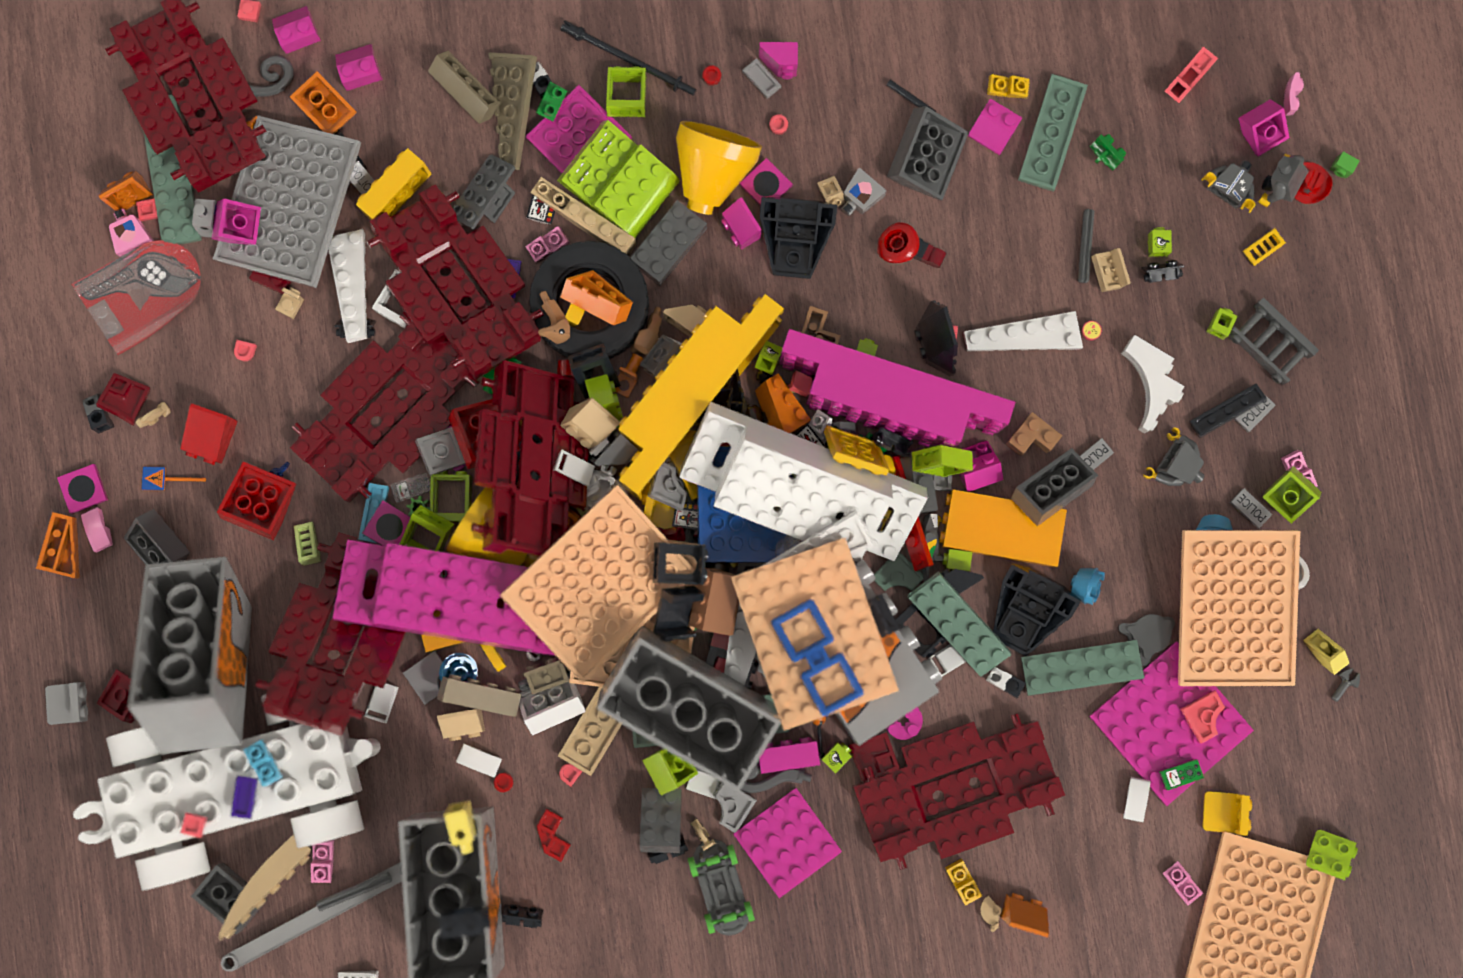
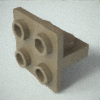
M558 657L545 661L546 665L540 667L538 663L526 668L527 672L523 673L528 681L532 695L570 681L565 666Z

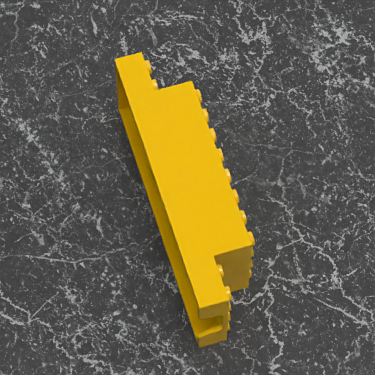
M766 294L762 298L758 297L752 305L751 313L746 312L740 320L742 324H739L717 306L713 310L710 308L703 317L705 318L704 322L701 325L698 323L692 330V337L689 340L685 339L679 348L681 350L678 355L674 354L669 359L667 369L665 371L661 370L655 378L656 383L646 388L641 402L636 401L632 406L630 416H625L619 423L620 434L638 449L631 459L633 461L629 468L626 466L619 474V481L628 492L641 502L643 494H647L650 487V479L680 442L693 437L697 432L690 430V428L736 369H738L739 376L743 373L765 342L768 341L781 324L782 319L779 317V314L783 313L784 308Z

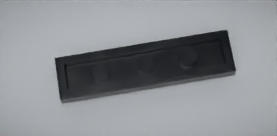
M1256 383L1192 419L1189 423L1198 437L1201 438L1267 401V398Z

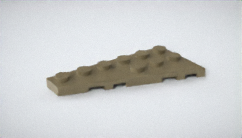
M489 53V59L492 60L490 73L494 80L492 92L493 96L500 103L495 111V116L498 119L496 132L499 134L500 139L498 145L499 158L514 165L515 170H520L537 57L533 55Z

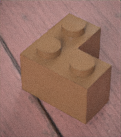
M810 306L801 333L838 345L840 335L822 330L828 311Z
M1032 412L1005 445L1019 456L1023 455L1032 443L1048 453L1061 439L1062 435Z

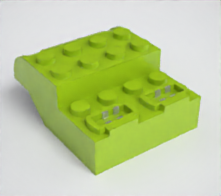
M605 120L599 125L557 179L559 183L594 212L635 239L680 182L679 178L641 144L637 145L609 120Z

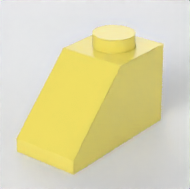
M1317 629L1303 640L1317 660L1334 675L1349 664L1345 650L1321 630Z

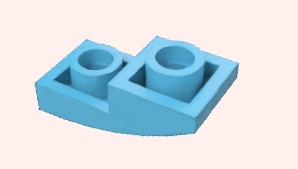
M259 740L243 749L250 766L255 769L263 787H267L283 778L263 740Z

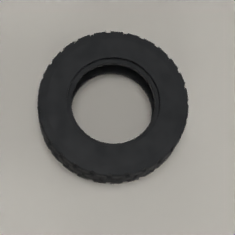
M580 241L559 248L557 252H553L548 256L547 260H544L533 278L534 281L531 284L529 296L531 313L541 309L544 316L534 321L539 330L551 326L549 316L542 308L544 303L539 294L546 291L550 300L554 299L558 304L566 279L593 270L598 274L608 277L617 285L620 292L633 302L627 321L614 326L609 324L600 330L590 332L580 331L570 326V338L560 344H556L542 336L550 347L568 358L572 354L604 343L609 359L625 352L627 348L634 344L638 332L643 330L648 318L649 297L642 272L625 252H621L620 249L603 242Z

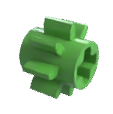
M419 496L418 500L410 498L412 501L411 505H406L411 510L408 514L409 516H412V513L417 509V504L430 510L427 507L430 501L425 500L422 502V496Z

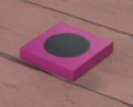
M767 158L740 182V186L760 206L761 197H782L793 186Z
M95 464L57 477L69 513L71 514L108 500Z
M382 500L362 534L381 546H387V543L399 545L411 517Z

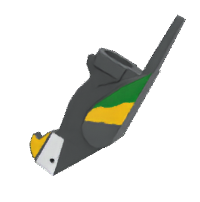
M937 514L925 515L922 529L933 563L943 561V556L939 552L938 526L942 520ZM929 567L922 570L924 582L929 579Z

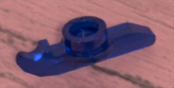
M286 461L280 468L271 469L270 473L283 478V472L289 467L290 463Z

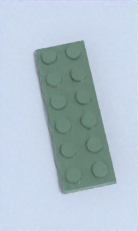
M1051 75L1018 181L1054 192L1088 85L1058 75Z
M937 572L908 594V598L980 677L1012 655L1006 645L940 572Z
M1137 640L1021 657L1027 696L1144 679Z

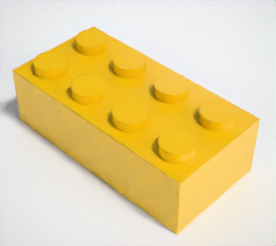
M407 148L399 153L396 161L384 170V174L380 179H376L371 184L368 192L363 193L358 198L356 205L370 220L385 212L391 217L399 211L432 173L426 164Z

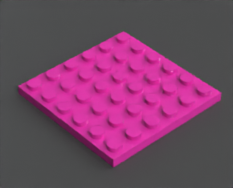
M1177 641L1172 643L1143 669L1144 679L1127 682L1089 715L1090 719L1142 779L1150 781V789L1165 806L1173 802L1194 782L1167 791L1159 771L1198 759L1204 775L1254 731L1216 686L1178 685L1179 643ZM1215 690L1225 706L1216 719L1218 735L1200 744L1180 709Z

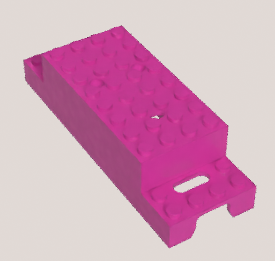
M791 329L788 331L779 364L783 365V369L788 371L795 369L807 376H815L806 405H809V409L817 411V409L828 411L827 414L838 418L840 415L846 417L845 420L848 422L856 423L859 421L870 429L883 427L909 440L919 441L918 444L926 447L930 445H944L955 448L961 443L965 428L972 430L978 428L982 430V433L993 436V434H997L1009 424L1015 405L1014 401Z
M347 540L333 620L557 657L547 645L541 644V639L506 602L503 609H498L496 606L497 599L502 598L500 595L529 567L387 543V546ZM369 569H375L378 572L375 594L372 599L366 600L362 595L366 572ZM442 570H446L448 572V576L446 578H442L440 576V572ZM440 610V617H434L433 611Z

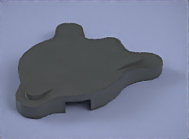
M1149 614L1140 617L1134 623L1119 624L1118 631L1126 635L1128 641L1137 640L1142 666H1147L1151 657L1156 652L1162 651L1170 643L1175 621L1172 617Z

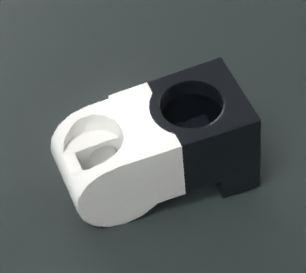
M537 62L533 85L542 100L549 82L552 81L545 69Z
M996 667L991 670L986 681L1015 699L1019 697L1026 684Z

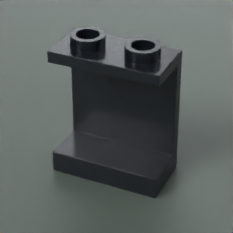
M695 586L662 589L653 633L666 642L696 637L697 633L688 627L693 602L704 601L705 593Z

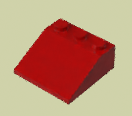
M492 399L454 408L448 417L467 469L476 467L479 411L487 409L498 412V405L492 404ZM518 427L517 452L520 451V449H519V443H520L521 437H522V435H521V433H520V430H519V427Z
M242 462L217 510V514L227 522L274 541L283 523L297 484Z

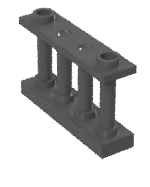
M1263 297L1253 306L1256 309V313L1239 330L1236 327L1232 328L1229 335L1232 342L1239 344L1272 375L1271 378L1274 382L1284 385L1290 381L1286 374L1303 357L1309 359L1319 349ZM1261 318H1265L1270 322V326L1252 343L1244 335ZM1275 331H1279L1284 339L1265 356L1258 348ZM1289 344H1293L1297 348V353L1279 369L1272 361Z

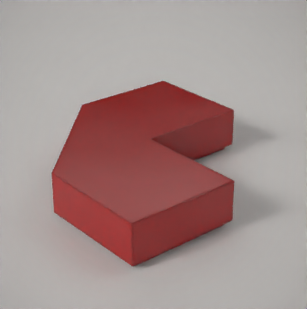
M546 808L536 826L545 854L562 862L571 844L554 835L563 817Z

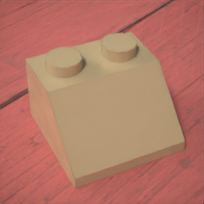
M687 305L665 309L663 314L664 320L691 338L692 330L698 323L701 325L704 322L705 318L703 317L707 311L699 305L697 307Z
M590 398L571 407L560 426L568 434L576 438L582 446L591 449L604 441L619 425L620 421L593 398Z
M480 709L437 716L443 738H449L450 741L460 740L461 735L467 734L469 738L478 737L480 732L485 731L482 710Z

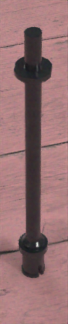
M567 20L561 26V32L574 37L578 42L584 40L635 67L646 68L647 73L673 85L674 92L679 88L694 96L697 89L682 82V76L676 79L587 34L582 26L578 27Z

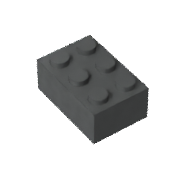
M642 788L640 852L680 853L681 789H674L660 795L657 788Z
M220 863L214 867L191 897L224 924L247 882L225 863ZM255 907L250 912L251 917L244 924L240 922L235 927V934L244 930L261 907L259 909Z

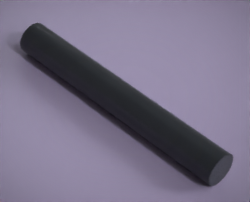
M890 79L886 86L915 106H926L936 112L935 109Z

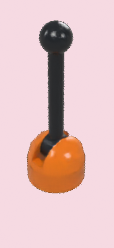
M826 716L812 721L817 726L818 754L820 759L825 755L822 748L821 725L825 723Z

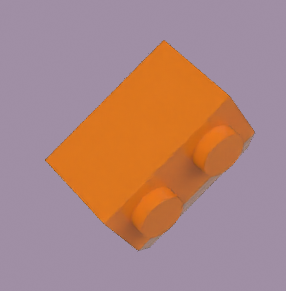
M318 71L290 96L298 108L322 132L335 134L357 113Z
M137 171L126 173L119 181L109 183L107 188L101 191L99 198L116 211L120 209L126 211L136 205L137 201H143L153 194L143 177Z
M1012 893V896L1006 894L1000 918L1011 927L1048 937V911L1042 905L1043 902L1032 898L1030 902L1024 900V896Z

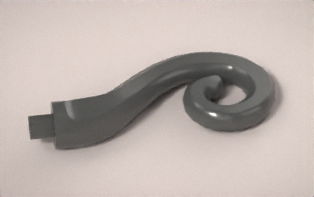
M274 55L267 57L262 62L260 73L265 80L273 82L279 79L277 72L269 73L268 71L269 67L274 64H278L283 68L284 75L280 81L270 86L250 85L256 97L279 94L290 85L294 76V69L289 60L282 56Z
M758 761L747 779H754L759 774L760 765ZM803 768L778 771L760 782L750 783L745 781L740 790L747 793H758L771 789L783 782L802 784V781L810 782L812 774L804 773L805 769Z

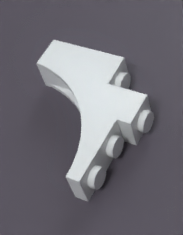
M1134 335L1128 341L1121 355L1126 357L1136 368L1144 385L1146 405L1144 417L1138 430L1145 434L1149 430L1153 431L1156 427L1158 415H1162L1168 406L1165 403L1172 405L1181 400L1184 394L1182 390L1185 386L1166 376L1174 366L1171 364L1174 358Z

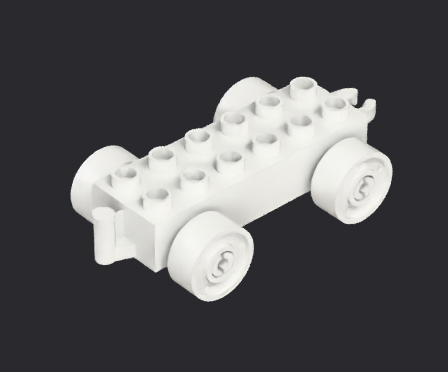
M266 695L261 696L262 705ZM265 713L268 726L289 721L290 727L242 740V745L211 748L162 761L161 756L169 753L160 754L143 728L120 733L106 738L112 766L119 767L134 763L136 769L98 779L102 800L89 801L80 805L74 811L73 816L75 819H82L88 817L91 813H97L102 817L103 825L98 831L89 830L80 833L79 840L87 844H96L111 838L116 858L154 848L156 855L135 861L141 889L148 890L211 871L204 842L184 847L182 845V840L194 837L180 833L184 816L187 812L207 817L203 831L204 835L309 806L310 813L290 819L297 848L364 830L358 801L355 800L337 805L335 799L362 791L357 766L367 758L378 754L380 743L374 738H349L347 726L343 736H339ZM259 740H263L283 778L267 787H263L258 779L252 819L230 817L236 776L258 778L255 769L250 766L243 749Z

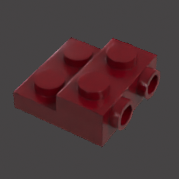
M116 669L97 704L121 721L133 724L137 719L129 709L132 677Z

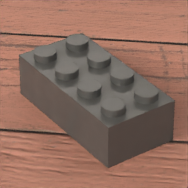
M677 200L631 256V260L636 263L643 274L661 287L707 230V223Z
M1071 448L1017 486L1011 499L1038 526L1090 489L1098 474Z

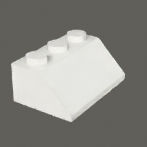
M566 682L533 695L530 689L519 693L522 694L519 706L523 720L532 735L586 712L575 683Z

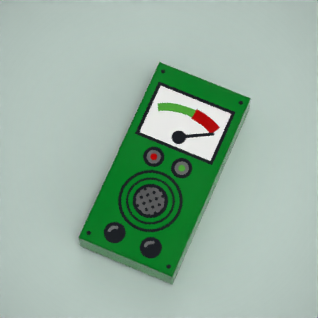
M1198 759L1159 771L1167 791L1204 778Z

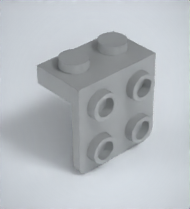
M85 682L46 687L48 724L88 721Z

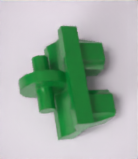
M549 82L536 114L554 122L567 90Z
M1101 134L1090 146L1098 157L1094 162L1098 164L1102 161L1113 171L1124 160L1126 152L1123 148L1115 149L1111 145L1114 139L1110 134L1105 136Z

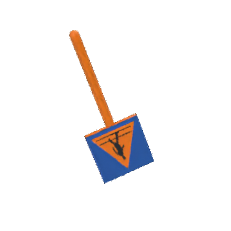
M143 467L142 490H165V481L205 482L206 478L166 477V467Z

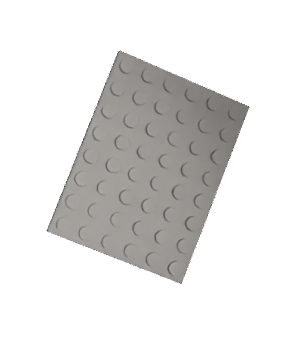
M257 116L254 129L263 124L267 131L257 136V140L266 157L240 171L231 199L261 207L256 245L218 241L213 260L317 288L361 142Z

